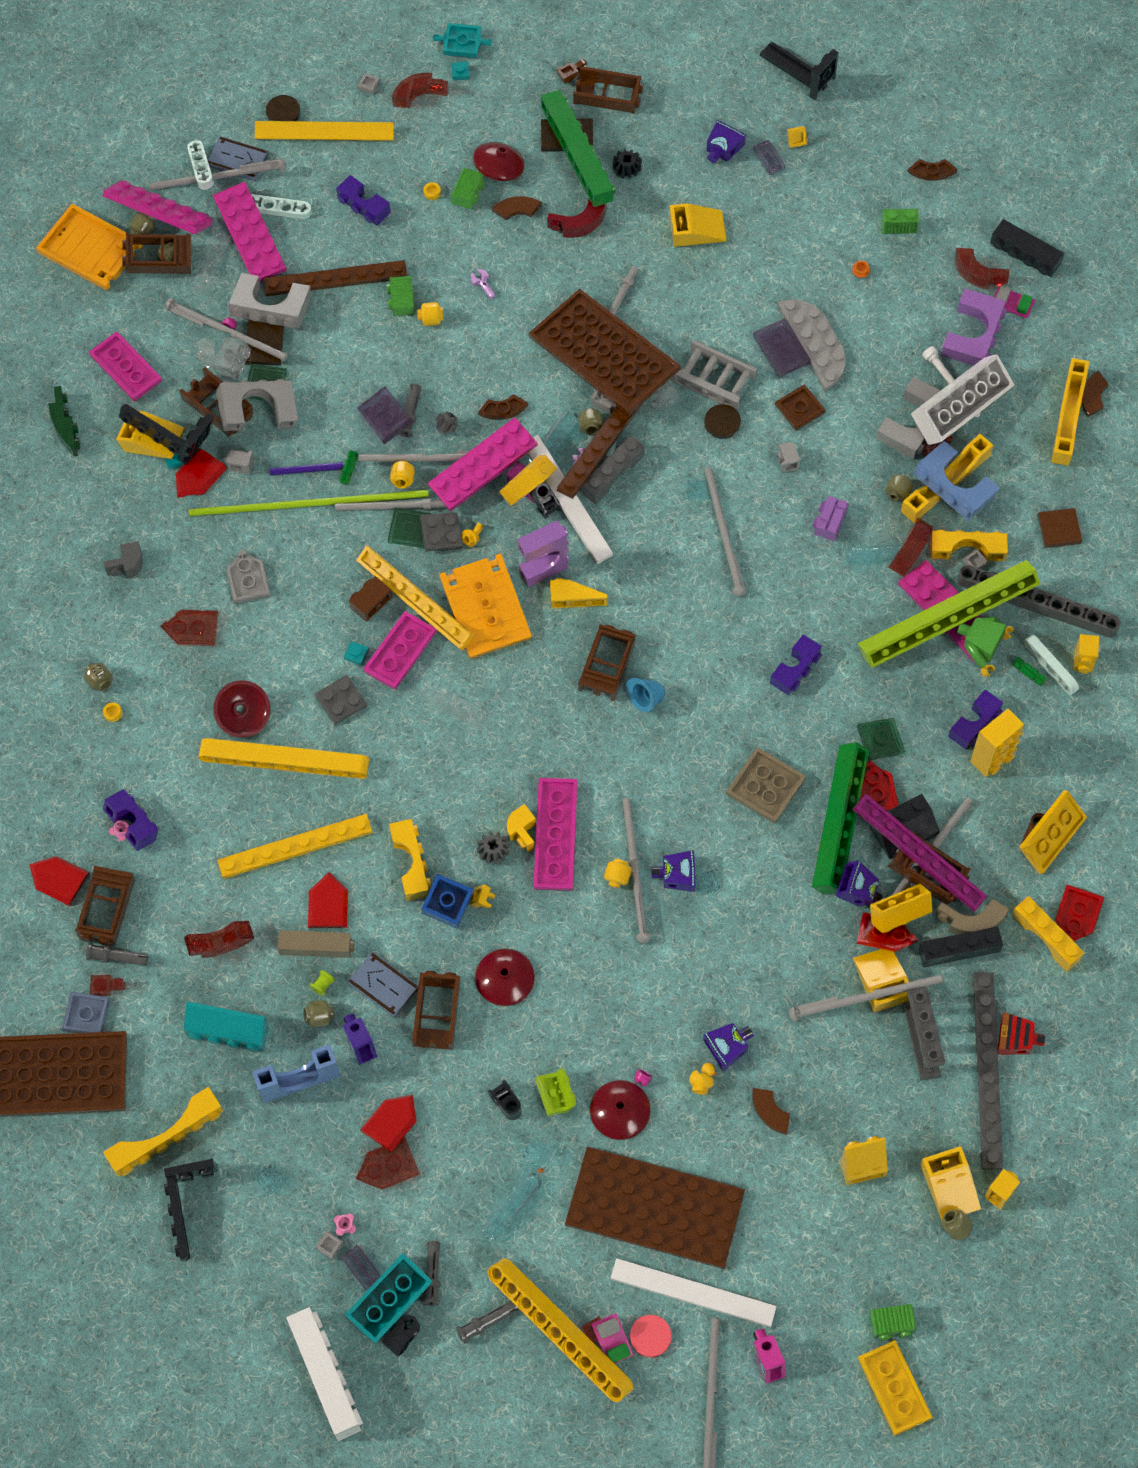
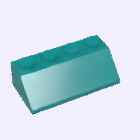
M187 1001L184 1032L189 1039L199 1041L202 1038L207 1039V1042L211 1044L222 1042L227 1043V1046L231 1048L242 1046L251 1052L264 1051L270 1029L264 1016Z
M402 1253L347 1311L345 1318L359 1332L376 1344L433 1281Z

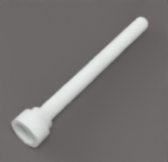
M934 346L929 347L923 352L922 356L924 359L933 363L949 384L955 380L938 359V351Z

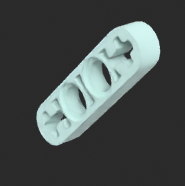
M198 140L192 141L187 145L193 170L199 188L206 190L214 185L213 177L202 142Z
M251 194L259 212L262 214L307 219L312 214L311 205L305 201ZM267 203L274 204L270 209L264 207ZM285 205L291 206V209L288 211L282 210V207Z
M1030 635L1023 641L1028 651L1068 695H1072L1079 690L1076 680L1035 635Z

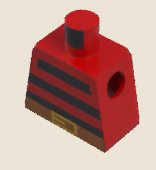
M1004 1012L1001 1017L997 1052L999 1055H1029L1033 1045L1044 1047L1045 1034L1034 1033L1035 1023L1033 1021Z

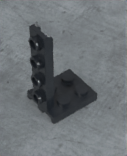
M772 41L760 52L762 58L809 87V97L816 100L820 90L824 91L827 88V83L831 79L834 80L836 78L839 52L834 49L829 54L826 53L821 62L814 67L806 64Z
M127 404L121 407L119 418L124 423L130 424L140 433L146 434L156 443L168 448L170 452L181 456L180 462L185 465L209 436L214 416L209 412L204 418L201 417L196 424V429L189 431L185 441Z
M213 1158L164 1168L167 1184H164L165 1194L170 1196L171 1204L167 1205L169 1216H173L174 1220L171 1230L173 1237H177L178 1245H174L176 1257H180L181 1261L190 1259V1251L177 1180L189 1182L199 1175H202V1178L214 1176V1172H218V1166Z

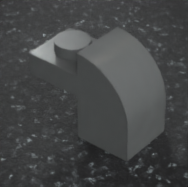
M139 541L121 544L122 558L104 561L108 576H119L125 573L128 579L139 573L143 566Z

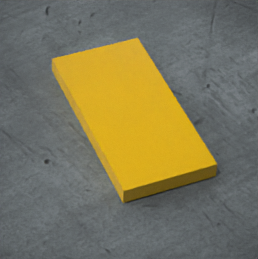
M1064 790L1019 846L1020 850L1039 874H1043L1087 818L1069 791Z
M896 1340L857 1357L894 1436L933 1419Z

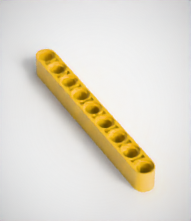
M210 738L201 740L198 759L203 762L358 779L367 778L370 761L369 757L359 754Z
M503 1258L489 1267V1279L610 1400L620 1402L633 1391L632 1381L509 1259Z

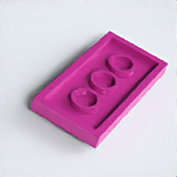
M117 331L89 351L90 357L133 402L162 382L161 376Z
M405 611L364 667V673L396 690L437 633V629Z

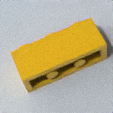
M918 884L871 904L872 925L882 933H885L933 912L931 892L923 885Z

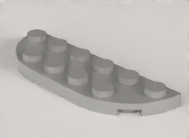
M786 300L778 302L782 315L825 391L832 388L841 379L845 369L846 357L844 349L825 315L817 307L805 301Z

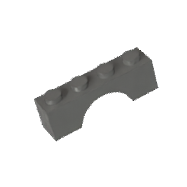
M630 435L587 479L582 486V495L596 505L609 492L615 479L625 469L633 468L644 457V445Z

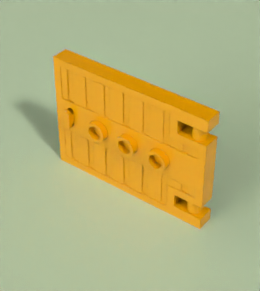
M74 204L68 207L36 247L38 254L106 291L111 287L109 281L111 279L115 281L126 268V266H122V256H126V250L122 249V240H126V232ZM133 245V258L135 256L134 250H140L143 245Z
M501 553L495 555L494 560L489 561L488 558L452 569V574L446 575V572L439 574L454 618L474 635L465 648L469 659L532 638ZM498 566L499 570L493 572L492 568ZM456 581L457 584L450 586L449 582Z

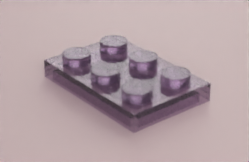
M785 318L753 332L754 339L779 378L811 363L810 357Z
M386 386L357 407L384 445L413 423Z

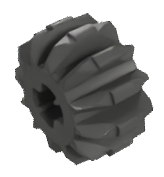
M490 831L488 837L483 834L482 840L477 842L479 846L477 853L481 854L480 859H486L487 864L494 860V864L497 865L498 859L504 862V856L509 855L508 848H510V844L506 842L507 837H500L499 831L496 835H493Z

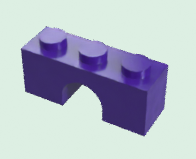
M351 175L336 188L338 200L342 204L350 206L354 213L364 216L368 223L378 226L391 213L390 203L377 193L371 199H362L361 197L365 194L364 185Z
M803 634L793 646L791 656L796 658L799 664L790 667L781 662L771 675L770 684L788 696L792 691L796 692L801 684L799 681L802 677L806 678L812 669L810 668L812 664H817L821 659L822 646Z
M985 689L974 701L971 709L980 719L969 721L961 716L950 729L948 737L966 750L970 746L974 747L979 732L993 719L1003 713L1001 709L1004 702Z
M123 789L105 799L103 810L113 823L119 820H129L133 823L127 828L126 838L136 851L156 841L158 834L156 824L148 819L145 811L138 807L131 794H128Z

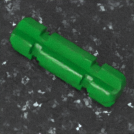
M350 450L348 452V458L342 470L343 473L339 478L341 484L348 485L350 482V477L356 465L355 462L358 459L356 451Z
M1017 657L1012 663L1013 667L1017 670L1020 669V672L1029 679H1034L1037 685L1042 686L1045 683L1046 676L1042 673L1039 674V671L1027 662L1024 663L1022 658Z

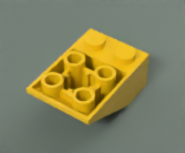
M688 203L670 205L669 218L674 247L727 241L722 210Z
M139 411L182 438L185 431L184 427L148 412ZM123 423L116 438L124 452L172 459L174 455L168 448L156 443L146 434L140 433L130 424Z
M879 949L853 958L866 993L874 992V989H884L909 982L893 951ZM908 991L869 1000L873 1013L909 1002Z
M870 1137L866 1142L862 1143L853 1141L844 1147L840 1164L846 1185L887 1175L885 1137Z
M961 1146L922 1159L920 1166L941 1221L944 1214L952 1209H960L965 1214L981 1210L970 1168Z

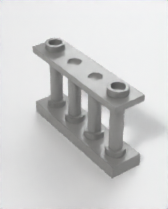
M692 340L690 351L693 354L684 369H681L672 377V382L719 404L730 405L738 410L741 398L738 394L748 378L755 381L757 369L751 364H745L714 350L702 342ZM699 356H702L709 360L699 377L691 375L690 371ZM716 363L724 366L725 369L716 384L705 381ZM733 370L741 374V377L732 392H728L722 389V386Z

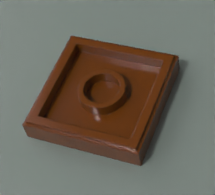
M805 384L775 402V406L796 431L826 413L825 408Z
M1075 508L1038 512L1045 548L1082 543Z

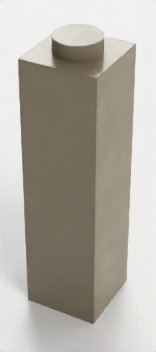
M279 930V955L350 958L351 952L355 951V940H352L350 933Z

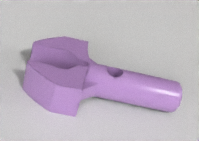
M478 269V274L481 276L480 280L472 272V285L481 286L490 299L494 298L495 293L486 282L489 279L488 273Z

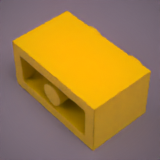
M1080 634L1074 649L1073 670L1082 674L1093 671L1098 659L1099 636Z
M1003 1169L989 1187L984 1198L1001 1210L1016 1191L1020 1183L1018 1176L1010 1170L1006 1171Z

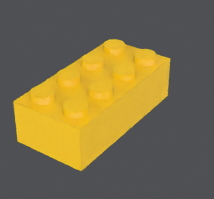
M1009 708L979 732L970 762L985 777H988L990 774L995 775L1001 769L1000 766L1003 763L1008 764L1014 759V753L1017 751V745L1020 743L1019 739L1023 735L1024 724Z

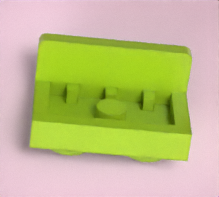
M560 1068L556 1073L539 1075L535 1078L547 1116L567 1113L576 1106V1097L571 1090L569 1077L564 1068Z

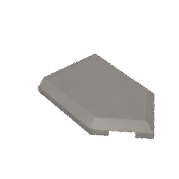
M240 549L235 560L226 569L234 603L238 604L270 596L263 561L250 556L247 552Z

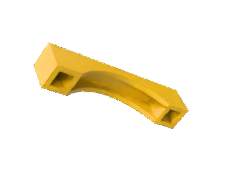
M1071 358L1051 463L1066 466L1070 464L1090 361Z
M981 434L975 437L944 470L948 480L955 486L961 483L991 456L993 444ZM925 485L915 490L903 501L901 512L915 523L942 498Z
M207 1087L191 1097L188 1107L181 1118L164 1133L144 1141H120L103 1153L117 1176H126L133 1171V1167L138 1164L143 1165L147 1163L154 1154L165 1152L173 1142L179 1143L184 1140L185 1135L189 1132H196L207 1121H214L219 1118L223 1109L211 1089Z

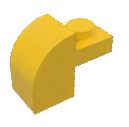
M525 804L514 810L508 817L507 834L510 842L516 839L521 849L525 848L527 852H530L534 849V841L527 831L536 826V818Z

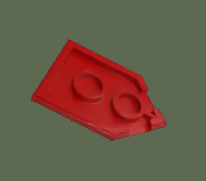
M199 448L188 463L184 464L175 474L177 497L181 498L195 494L196 496L204 495L227 470V467L205 450Z
M868 760L860 800L867 794L886 811L898 806L899 803L892 774L876 766L871 760Z
M57 856L29 864L36 890L68 906L71 905L90 874Z
M330 872L309 890L308 928H347L348 889Z
M1066 884L1055 918L1057 925L1073 941L1092 934L1104 897Z
M863 912L857 944L897 952L919 940L914 934L909 932L905 924L882 933L872 925L870 913Z
M413 1095L385 1099L360 1129V1132L390 1152H393L417 1122Z

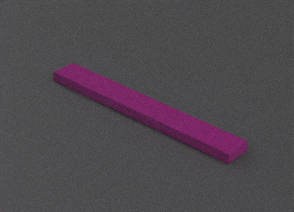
M865 794L853 808L857 814L973 912L986 899L987 895L870 796Z

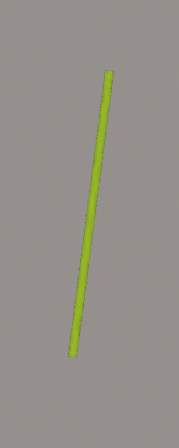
M428 490L195 508L189 509V516L325 506L339 503L429 497Z

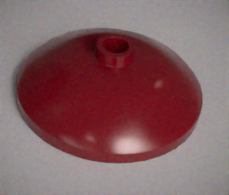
M487 142L478 146L473 154L475 167L488 178L498 181H511L520 177L524 171L525 162L523 157L515 148L508 144Z
M245 680L233 681L225 685L215 697L213 704L215 721L225 733L239 738L253 736L265 727L270 717L271 707L269 698L265 691L253 682ZM238 705L243 707L242 712L237 711Z
M498 949L488 953L480 961L476 969L475 981L479 993L485 1000L498 1006H511L523 1001L530 994L534 985L535 974L531 962L525 955L513 949ZM507 971L508 974L503 976L501 975V972Z
M624 1080L611 1081L601 1086L594 1094L590 1103L591 1120L595 1128L602 1135L610 1139H630L637 1136L646 1127L650 1118V1102L645 1092L636 1084ZM618 1104H623L624 1108L618 1109L616 1106Z

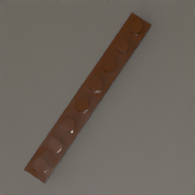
M405 260L268 277L264 278L266 296L289 294L293 283L308 285L311 291L390 281L391 277L407 276Z
M641 406L630 415L626 414L619 407L615 408L557 486L558 492L571 499L576 496Z

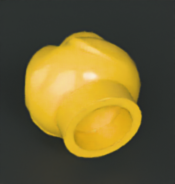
M705 1063L701 1068L702 1073H699L698 1070H694L691 1073L689 1083L692 1085L693 1093L707 1095L708 1089L713 1087L714 1079L711 1076L717 1073L712 1063Z

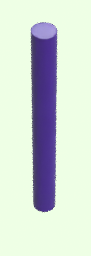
M343 462L270 468V475L343 469L344 465Z

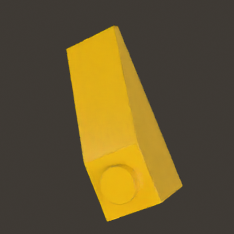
M538 455L503 487L499 493L512 506L543 483L557 468L546 455Z
M562 578L550 580L551 609L608 606V597L605 593L571 580H564Z

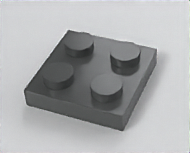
M457 512L420 515L425 552L462 549Z
M348 675L315 693V697L334 725L367 707L366 701Z

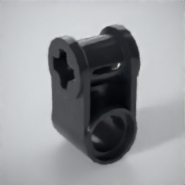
M541 483L530 492L539 512L545 519L554 511L562 509L548 484ZM540 486H542L544 489V492L541 496L538 494V488Z
M505 1080L495 1089L487 1091L490 1098L507 1119L516 1120L521 1116V1103ZM511 1105L518 1107L514 1112L508 1111L507 1108Z
M411 1315L404 1316L385 1336L382 1344L399 1357L419 1333V1322ZM413 1323L414 1329H407L406 1324Z

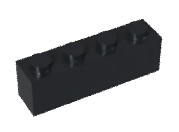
M1005 219L1001 221L992 233L990 241L996 249L1007 252L1012 258L1023 261L1026 266L1033 267L1042 275L1052 277L1061 265L1065 254Z
M997 926L922 941L919 946V953L924 968L1001 952L1003 942Z

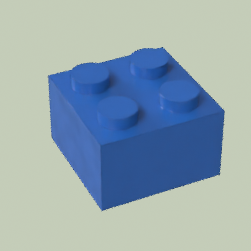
M437 874L421 908V914L457 929L471 900L473 889Z

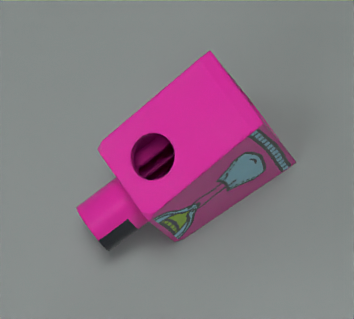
M765 1329L755 1331L753 1333L756 1340L753 1342L754 1353L766 1384L786 1377V1363L774 1336H767Z

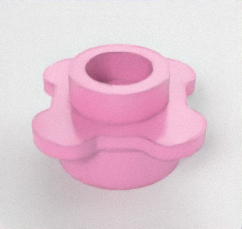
M119 820L114 824V827L109 829V833L115 835L119 841H125L129 825L127 822Z
M351 1213L341 1216L337 1215L334 1218L337 1226V1235L342 1236L344 1233L353 1234L356 1231V1227L353 1225L354 1216Z

